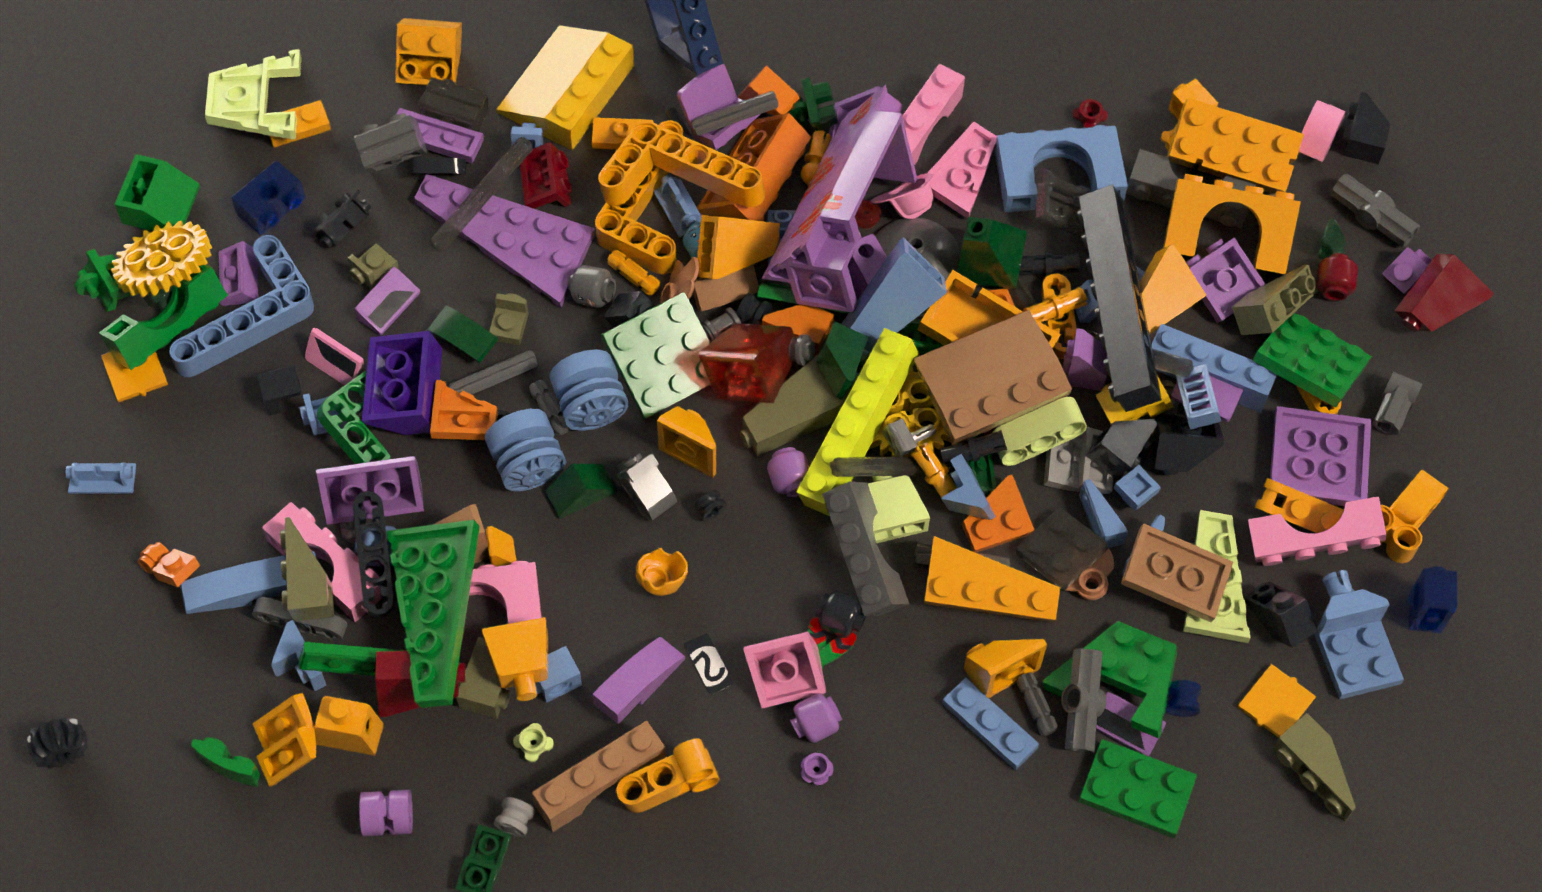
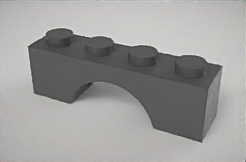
M1140 149L1130 176L1126 194L1134 196L1138 200H1148L1171 209L1176 181L1179 178L1171 169L1169 157ZM1226 175L1222 179V181L1232 182V189L1245 191L1246 185L1256 186V183ZM1224 202L1210 209L1204 218L1221 222L1226 226L1242 228L1248 208L1240 203Z
M849 481L823 493L864 616H882L908 605L909 601L899 573L893 570L885 561L875 540L873 520L878 512L868 483Z

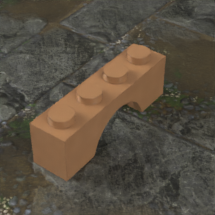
M645 721L533 791L534 805L551 831L554 832L580 816L586 806L596 796L610 786L620 782L625 776L666 758L665 746L648 721Z

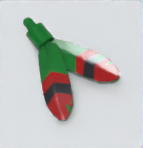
M812 618L807 632H809L818 646L822 669L825 665L847 653L853 647L857 638L855 633H852L847 638L838 636L826 645L825 630L820 628L818 618Z

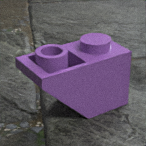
M1078 328L1076 329L1074 340L1068 339L1062 368L1067 374L1070 386L1101 391L1107 378V371L1104 365V359L1108 358L1107 352L1103 349L1100 341L1085 330Z

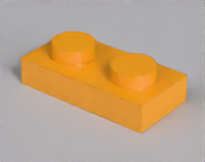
M321 100L283 111H295L296 139L270 136L273 147L331 130Z

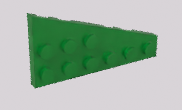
M475 520L386 531L387 539L391 543L392 554H390L391 563L395 567L397 577L395 587L401 622L406 630L407 638L404 640L406 650L410 654L411 667L409 669L414 699L421 708L452 705L480 529Z

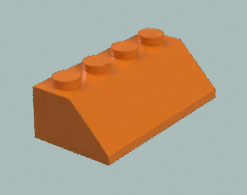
M790 113L752 121L744 130L729 156L760 171L765 190L764 201L756 207H745L708 190L697 207L699 213L707 216L764 221L766 211L777 199L778 192L783 183L791 176L792 168L797 160L805 153V147L811 136Z

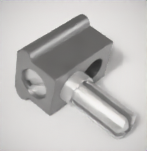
M902 418L888 424L882 433L894 455L899 459L916 449L919 441L934 435L935 428L932 429L934 426L929 424L910 433Z

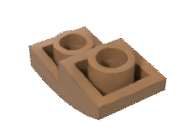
M752 264L718 280L700 277L694 281L693 294L698 311L712 309L740 300L748 293L755 294L759 290V284L754 265Z

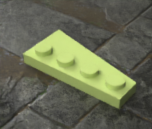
M1200 510L1194 545L1233 561V565L1216 618L1212 622H1208L1186 612L1183 632L1249 643L1250 631L1249 627H1247L1245 600H1243L1241 588L1242 577L1237 561L1238 550L1232 515Z

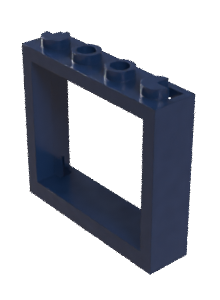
M644 0L659 46L696 75L724 64L705 0ZM678 27V31L672 33L671 29Z

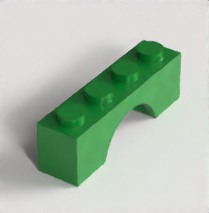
M207 264L199 266L201 272L191 273L192 280L183 279L180 281L181 287L179 288L173 285L172 296L167 307L155 318L146 321H136L123 314L100 331L99 335L115 361L130 370L144 364L147 358L159 348L167 346L172 338L183 330L192 327L195 321L207 311L215 309L219 302L228 295L213 268Z

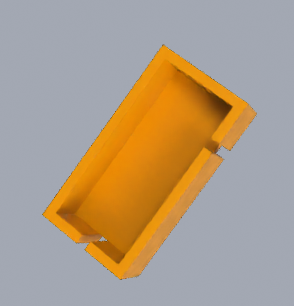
M1187 98L1183 104L1167 157H1169L1170 162L1189 168L1196 164L1197 159L1203 160L1197 170L1221 178L1230 175L1256 183L1255 187L1264 188V191L1276 194V191L1286 192L1294 168L1291 164L1297 159L1304 134Z
M952 270L945 281L947 293L928 308L920 321L918 330L945 346L1021 314L1023 311L983 287L976 300L971 296L977 284ZM1035 319L1053 349L1061 334Z

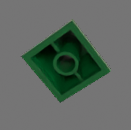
M968 217L957 272L976 283L977 286L1016 290L1027 231L993 219Z

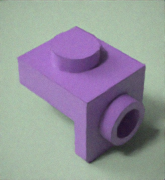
M1407 247L1382 274L1401 292L1407 295L1432 260L1420 249L1414 253Z

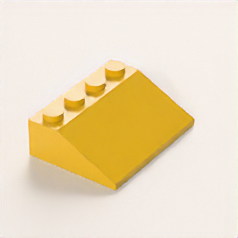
M559 26L496 111L498 114L520 125H523V123H535V128H542L544 137L573 151L593 123L594 118H597L634 67L633 45L606 32Z

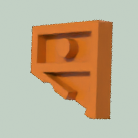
M436 380L430 429L431 438L485 440L484 437L487 430L497 421V406L484 400H477L472 394L463 390L459 393L447 387L446 382Z
M1013 475L1007 476L986 498L996 516L994 519L988 520L969 515L962 523L972 552L975 553L1031 535L1035 531Z

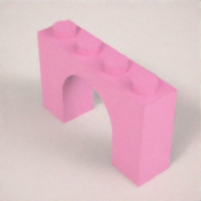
M515 561L506 566L482 565L477 569H473L469 596L485 595L500 602L507 612L508 624L542 618L535 562Z

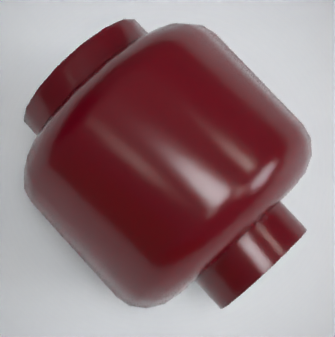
M1334 253L1330 257L1324 258L1318 265L1317 290L1328 300H1345L1356 290L1358 278L1357 264L1342 253Z

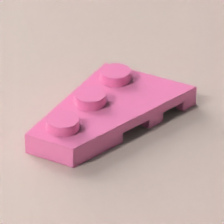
M975 122L966 129L928 172L934 175L933 180L930 182L933 196L967 219L970 216L989 166L997 139L996 135Z

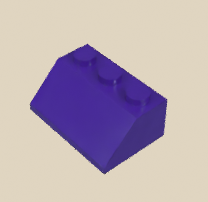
M430 331L370 337L362 422L364 424L404 435L430 433L436 380H440L442 348Z

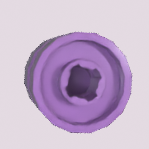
M392 790L388 796H384L381 791L361 792L360 826L362 836H381L385 830H389L392 835L411 834L413 828L411 791Z

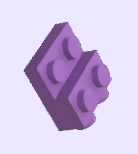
M1235 238L1225 243L1222 239H1219L1206 248L1209 253L1202 259L1199 255H1196L1186 262L1206 294L1202 301L1217 323L1233 314L1232 307L1245 295L1266 285Z

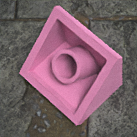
M809 632L744 647V653L761 708L808 698L817 693H826L818 646Z

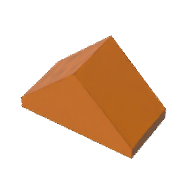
M766 65L737 98L744 101L769 91H774L779 106L765 113L776 116L786 114L793 104L797 102L799 96Z

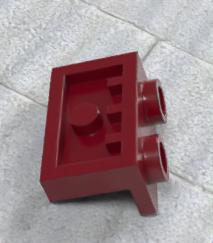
M551 142L519 154L525 206L535 209L556 200L565 207L571 205L570 193L572 192V186L566 169L569 166V162L563 151L558 150Z

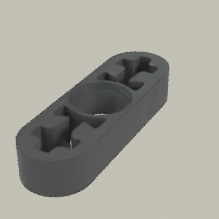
M259 597L252 611V616L258 621L285 628L286 623L293 620L289 611H284L282 601L267 597ZM336 615L330 618L294 621L300 633L331 641H342L348 626L344 619Z

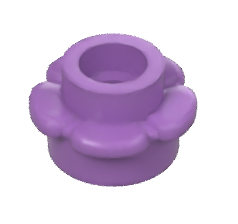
M812 753L806 756L800 765L802 768L801 776L807 783L813 782L815 785H823L828 781V777L833 774V764L821 753ZM814 767H819L820 771L815 772L813 769Z

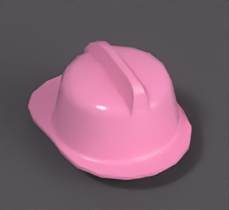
M932 173L918 175L916 183L903 182L895 189L873 198L871 203L889 201L899 216L905 219L917 218L932 205L933 193L930 182L933 180L934 175Z

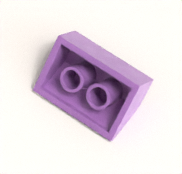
M415 456L316 470L327 525L354 521V500L358 494L365 491H372L382 499L384 517L424 511L422 484ZM366 500L363 507H359V509H364L366 519H371L372 509L377 506H371L370 501Z

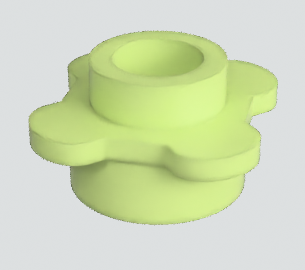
M538 723L530 724L521 734L516 735L513 740L514 746L520 748L525 753V759L529 762L537 761L541 753L550 751L554 746L553 739L546 736L542 726ZM532 740L537 741L535 745L530 744Z

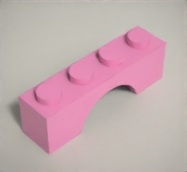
M941 64L937 66L902 116L914 165L917 163L921 150L933 127L943 116L949 117L963 95L965 76Z
M1379 496L1346 502L1340 520L1327 531L1316 534L1303 533L1292 528L1281 514L1248 519L1256 563L1263 562V566L1280 564L1283 562L1282 558L1295 556L1296 560H1306L1315 557L1316 552L1327 550L1329 555L1347 552V547L1360 545L1361 549L1375 548L1381 545L1380 541L1386 540V530Z
M290 502L262 527L266 540L283 556L286 555V549H282L280 531L285 529V517H290L311 551L315 552V556L325 560L334 568V577L331 583L333 586V603L354 622L358 621L366 613L362 601L358 557L349 548L343 550L336 544L338 540L329 529L324 527L321 530L315 524L316 520L306 508L302 507L299 510ZM371 568L365 570L369 577L379 578ZM366 585V588H367V589H369V588H371V587H374V586H368V585ZM380 586L374 587V600L369 602V604H376L381 600Z

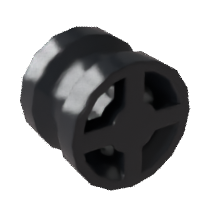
M748 293L738 308L737 316L741 323L747 322L751 324L753 329L760 331L762 329V319L765 315L770 314L772 304L768 301L760 302L756 299L755 295Z

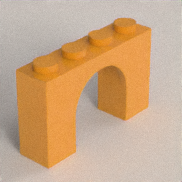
M1185 174L1184 179H1177L1163 248L1174 243L1181 255L1194 257L1200 226L1207 212L1218 204L1236 202L1250 209L1258 221L1259 239L1253 263L1254 268L1286 274L1301 201L1293 200L1294 194L1276 191L1275 196L1263 194L1264 188L1249 185L1245 186V191L1232 189V182L1216 179L1214 185L1202 183L1203 177Z

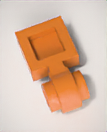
M156 542L154 545L149 544L140 553V558L138 559V564L144 571L149 574L153 573L157 580L175 587H179L200 567L195 556L176 549L169 552L159 542Z

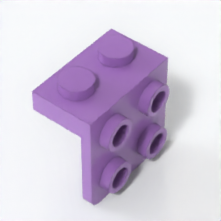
M725 64L699 74L677 93V98L694 139L715 150L725 145L728 140L742 129L748 127L752 121L760 116L756 115L700 136L696 135L692 126L694 118L743 101L737 98Z

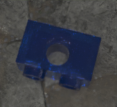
M277 160L231 197L236 214L260 235L267 229L275 227L284 215L290 210L298 208L306 198L302 182Z
M1433 566L1423 569L1409 593V630L1442 633L1457 609V571H1448L1444 567Z

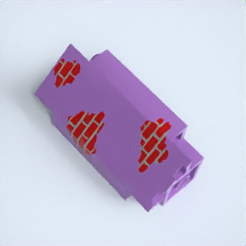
M886 84L841 121L762 279L790 283L797 304L854 313L858 301L847 265L861 238L855 214L873 177L916 183L917 181L902 113L878 111L887 93Z

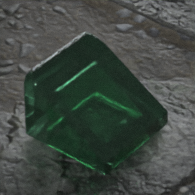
M1331 218L1328 220L1318 254L1321 260L1330 257L1334 253L1343 254L1346 238L1335 219Z

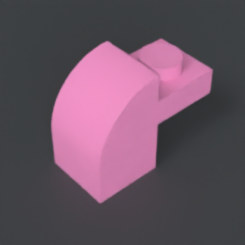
M1317 100L1302 131L1304 137L1299 152L1323 161L1336 132L1342 124L1345 111Z

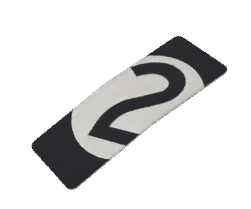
M708 634L685 643V647L710 694L733 685V681Z

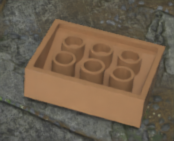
M1030 310L913 359L951 445L958 444L967 440L968 437L977 436L1060 398L1068 397L1072 391L1057 356Z

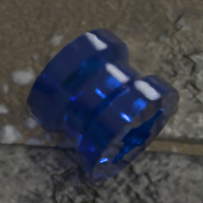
M1189 680L1172 681L1168 691L1171 699L1167 703V712L1179 717L1199 715L1200 704L1197 702V698L1201 695V685Z

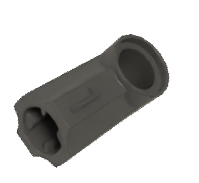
M1393 371L1382 395L1384 399L1372 424L1377 428L1378 432L1387 436L1398 435L1408 410L1412 409L1422 383Z

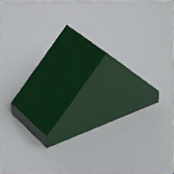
M572 463L545 492L559 519L617 493V489L603 464Z

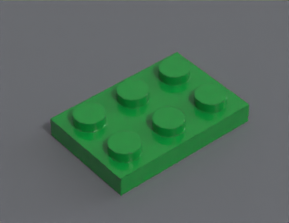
M1101 739L1079 803L1175 839L1197 774Z

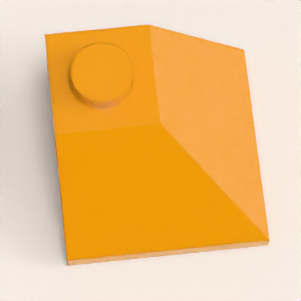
M679 406L661 415L657 420L659 450L714 478L716 475V444L705 420L697 412L690 409L686 411Z
M1044 639L998 640L985 646L981 643L968 651L963 669L973 684L990 698L1017 683L1018 677L1021 675L1035 673L1040 670L1047 643Z

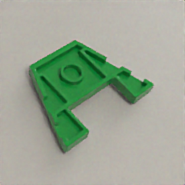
M1117 621L1083 649L1102 651L1100 681L1144 699L1131 718V727L1159 739L1177 656V645ZM1073 657L1044 679V690L1062 697L1065 687L1071 684Z

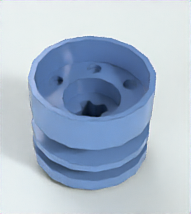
M596 349L572 354L557 363L549 374L556 398L560 400L559 405L565 424L572 430L585 431L606 426L621 417L629 407L622 383L618 381V372L612 355L607 351Z
M525 409L506 415L496 421L485 434L486 444L493 460L497 462L496 467L505 488L508 490L525 491L544 485L556 478L566 466L565 456L558 440L554 439V432L548 417L540 409Z

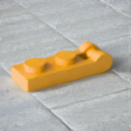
M1269 478L1266 479L1263 486L1266 489L1262 499H1258L1255 508L1269 514H1281L1284 520L1315 533H1321L1332 528L1340 520L1344 509ZM1278 493L1286 496L1281 508L1273 505Z

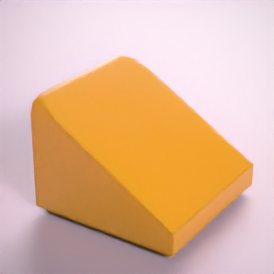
M488 526L486 535L491 565L498 567L515 562L516 555L512 536L493 526Z

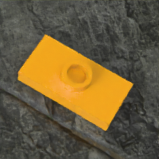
M594 118L592 148L618 149L636 125L642 122H653V120Z

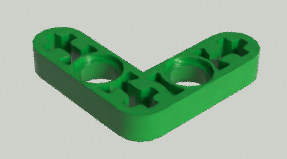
M367 370L326 398L317 409V419L355 464L368 463L374 458L378 459V461L390 460L388 451L357 416L363 410ZM348 391L359 393L362 403L352 402L348 397ZM335 409L338 414L331 416L328 411ZM346 421L347 424L341 429L339 425ZM352 430L358 433L361 443H352L347 438V431ZM366 445L368 449L361 453L360 451Z

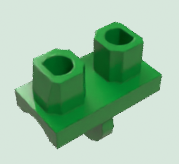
M95 249L86 251L88 263L84 266L83 270L77 273L79 278L75 282L74 288L79 295H89L91 298L99 297L107 312L115 310L117 300L130 296V292L124 293L122 288H119L115 279L111 277L113 275L111 269L114 267L112 261L116 260L113 254L99 257Z

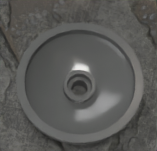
M919 217L914 219H898L884 226L875 236L887 257L897 242L903 237L912 246H920L921 248L916 250L945 278V281L952 270L956 272L958 270L960 250L955 238L945 227L932 220Z

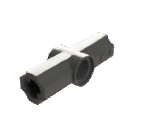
M1344 174L1330 193L1333 198L1355 213L1356 220L1361 226L1368 230L1378 229L1401 247H1406L1420 228V225L1395 208L1393 199L1387 193L1379 190L1372 192L1349 174Z
M1082 648L1074 649L1071 684L1065 687L1061 698L1062 707L1068 712L1066 750L1086 753L1094 752L1097 717L1104 712L1106 707V695L1100 689L1102 651Z

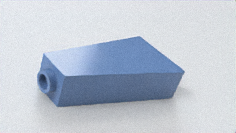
M903 237L897 242L857 300L858 305L854 313L849 312L842 325L869 337L864 348L869 351V356L884 328L898 333L947 293L945 278Z

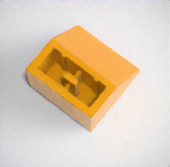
M403 18L397 23L396 83L455 87L461 54L462 23Z

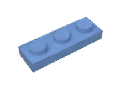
M967 678L961 681L943 699L942 705L1015 771L1038 749L1039 743Z

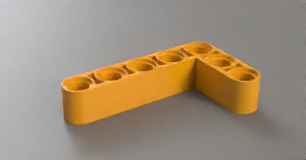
M669 120L659 124L683 136V129L679 123ZM653 166L641 182L643 185H639L624 204L616 206L610 205L607 202L604 204L595 219L596 238L598 244L611 252L620 250L626 255L625 259L630 258L638 265L663 275L672 272L675 266V242L670 237L637 222L654 196V190L658 189L662 184L661 179L669 173ZM613 228L614 230L606 231L605 229ZM640 241V243L633 244L631 242ZM658 254H667V256H663V257H660V256H657V255H658Z
M642 122L636 125L599 174V183L603 197L608 204L614 206L624 204L631 197L653 166L745 207H756L765 199L762 175L758 169L653 122Z

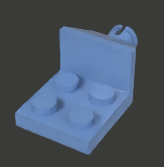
M1339 570L1340 577L1338 578L1336 572L1326 575L1322 581L1324 586H1326L1330 601L1317 627L1318 632L1314 635L1339 700L1402 684L1404 680L1381 622L1389 607L1388 600L1364 589L1355 591L1351 586L1346 570Z

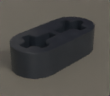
M409 158V174L464 175L466 174V159Z

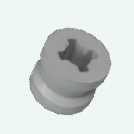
M511 797L504 798L501 804L503 811L501 815L496 817L494 826L513 836L525 837L528 831L526 824L529 819L533 818L535 809L521 800Z

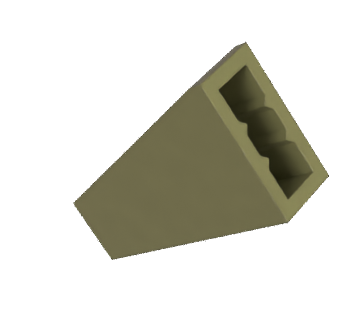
M818 355L743 417L740 436L746 448L751 447L756 457L835 421L851 390L848 389L842 400L834 395L816 363Z

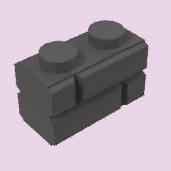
M405 113L394 115L388 119L389 123L378 126V124L367 125L361 129L362 133L354 136L365 170L373 174L405 162L409 158H415L427 153L418 122L411 115L406 116Z

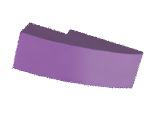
M660 636L624 663L593 693L594 704L619 724L638 703L642 705L685 660V656Z

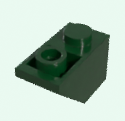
M834 321L823 341L816 363L834 395L842 400L846 391L852 389L860 374L856 371L857 367L862 368L867 359L869 351L864 348L869 337Z

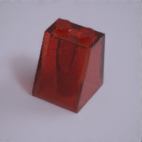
M735 323L703 348L698 356L717 399L774 403L793 364L789 356V345L792 338L795 337L792 328L788 326Z

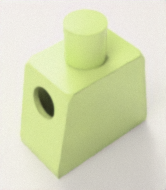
M881 465L872 469L871 474L874 482L869 483L868 486L878 512L873 520L876 543L927 532L930 516L909 476L903 475L893 478L888 465Z

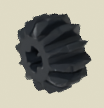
M68 717L58 720L52 718L49 722H41L40 727L30 730V736L27 737L29 755L32 756L37 767L46 766L48 769H52L55 766L63 767L68 763L73 764L75 759L85 755L84 751L88 748V739L82 725L79 724L78 719H68Z

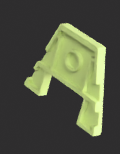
M300 49L288 51L289 56L275 59V56L264 58L262 64L247 67L245 63L209 73L205 109L207 124L286 139H296L297 117L295 111L266 113L269 78L300 76Z

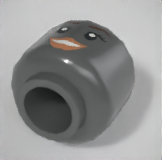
M582 265L570 276L568 290L571 292L572 299L577 304L601 308L613 299L616 291V282L607 269Z

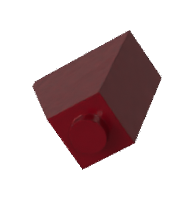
M1436 254L1395 312L1403 319L1402 324L1413 332H1432L1487 301L1494 293L1456 255Z
M408 651L376 652V689L380 717H388L420 708L414 699L409 669L411 667V660ZM458 663L453 698L459 697V683L466 682L465 663Z

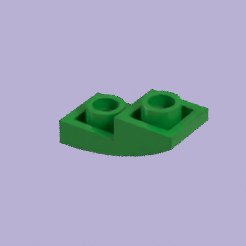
M207 737L204 738V741L192 740L191 746L196 756L213 771L233 781L257 787L260 773L256 764L251 759L242 756H234L231 759L227 746L215 738Z

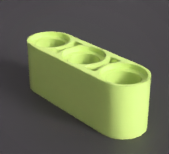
M1063 397L997 427L992 433L1002 430L1007 450L1000 451L998 454L1004 465L1011 466L1080 436L1085 432L1087 424L1076 400L1073 397Z

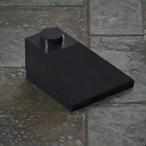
M1163 414L1155 416V421L1158 424L1154 429L1153 463L1154 468L1159 469L1163 474L1176 475L1178 472L1187 473L1224 444L1219 422L1190 429L1187 417Z

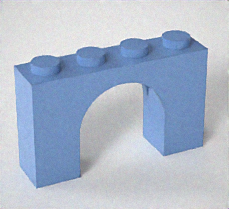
M1097 125L1092 128H1065L1056 131L1037 130L1031 133L1017 134L1010 132L1004 135H997L994 152L1005 212L1035 210L1038 192L1033 169L1038 163L1051 157H1065L1080 164L1089 177L1091 192L1113 184L1123 200L1125 199L1128 185L1116 126Z

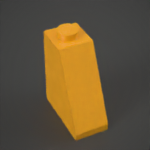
M701 215L697 255L699 273L697 277L718 280L773 256L780 239V223Z
M1174 243L1156 252L1140 280L1149 335L1159 329L1161 324H1166L1206 296Z

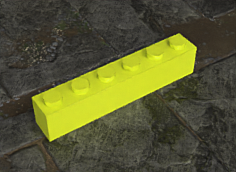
M886 328L883 329L796 491L805 506L830 516L823 493L849 481L851 482L914 365L913 359L919 355L911 338Z

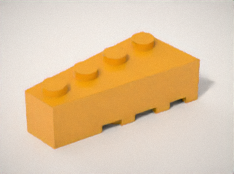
M934 536L924 604L1051 623L1056 620L1060 587Z

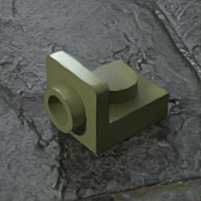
M378 244L373 245L360 258L355 257L353 254L347 258L350 267L349 274L352 279L359 285L364 283L371 290L393 267L399 268L397 260Z
M512 293L506 295L497 294L495 298L496 310L489 332L499 339L497 342L520 346L529 315L527 300Z

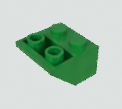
M135 154L114 205L121 223L152 231H154L156 225L160 229L164 228L167 222L174 226L178 221H182L183 225H185L200 185L164 160Z

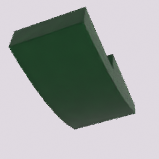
M447 305L428 328L433 336L454 346L460 354L478 363L482 362L499 340L481 325Z
M479 824L469 856L465 857L455 890L462 892H492L513 835Z

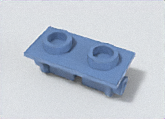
M668 174L661 179V187L654 190V194L678 237L682 238L691 224L701 221V214L681 179L678 180L676 177Z
M72 463L71 466H66L65 471L66 478L70 479L68 493H133L136 463Z

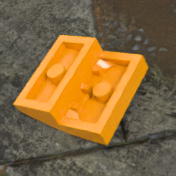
M303 693L291 696L252 723L264 749L256 757L269 787L276 785L316 758L314 725Z

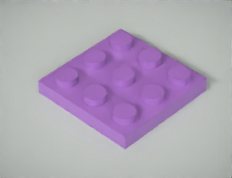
M1277 406L1274 413L1270 479L1332 505L1345 506L1346 502L1367 499L1371 419ZM1279 493L1277 494V497H1281V498H1285V497H1286V496H1284V495H1282V494H1279Z

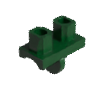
M810 77L801 79L806 102H803L802 97H799L788 113L801 126L807 125V119L810 118L811 125L815 128V131L825 132L824 128L838 124L839 121L834 104L822 108L819 107V104L834 99L829 82L812 84Z

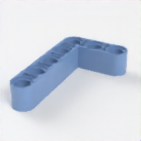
M272 235L261 236L255 241L253 246L259 269L273 291L173 342L169 352L176 371L181 376H196L308 318L313 313L314 303L309 286L276 237ZM282 276H288L287 278L279 279ZM303 298L301 301L293 302L295 299ZM271 312H274V313H275V314L272 315V316H266L268 313H271ZM241 327H248L245 330L238 331ZM220 341L215 345H210L212 342ZM192 355L189 359L181 360L185 356Z

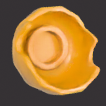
M662 548L644 554L636 565L637 582L647 592L656 596H666L675 593L685 581L688 573V562L682 553L676 551L673 554H668Z

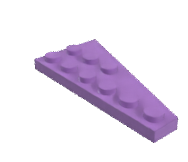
M426 174L414 198L417 206L442 224L446 223L452 227L464 240H470L477 245L481 252L514 276H520L530 283L531 288L538 293L542 292L552 299V303L560 309L569 292L568 280L581 266L595 236V228Z

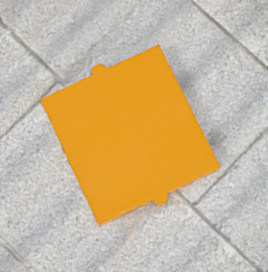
M110 352L101 355L118 403L138 395L146 396L147 392L168 385L156 352L150 355L144 364L132 370L116 362Z
M1271 664L1237 708L1254 719L1258 727L1263 726L1279 738L1299 720L1316 696L1297 683L1295 677L1290 678Z

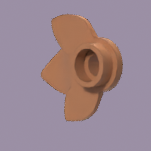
M692 257L686 266H683L681 261H676L670 276V282L665 285L662 291L661 303L682 292H685L689 300L695 287L694 281L699 273V262L696 257Z
M1069 544L1064 553V567L1053 570L1051 572L1055 583L1063 590L1078 592L1082 598L1087 600H1098L1108 590L1107 577L1114 569L1113 555L1106 544L1099 546L1091 555L1081 548ZM1094 582L1098 587L1096 589H1089L1086 587V584Z

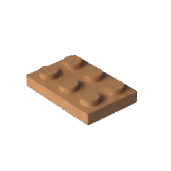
M1143 524L1139 528L1121 584L1208 622H1212L1216 618L1233 561L1147 524Z

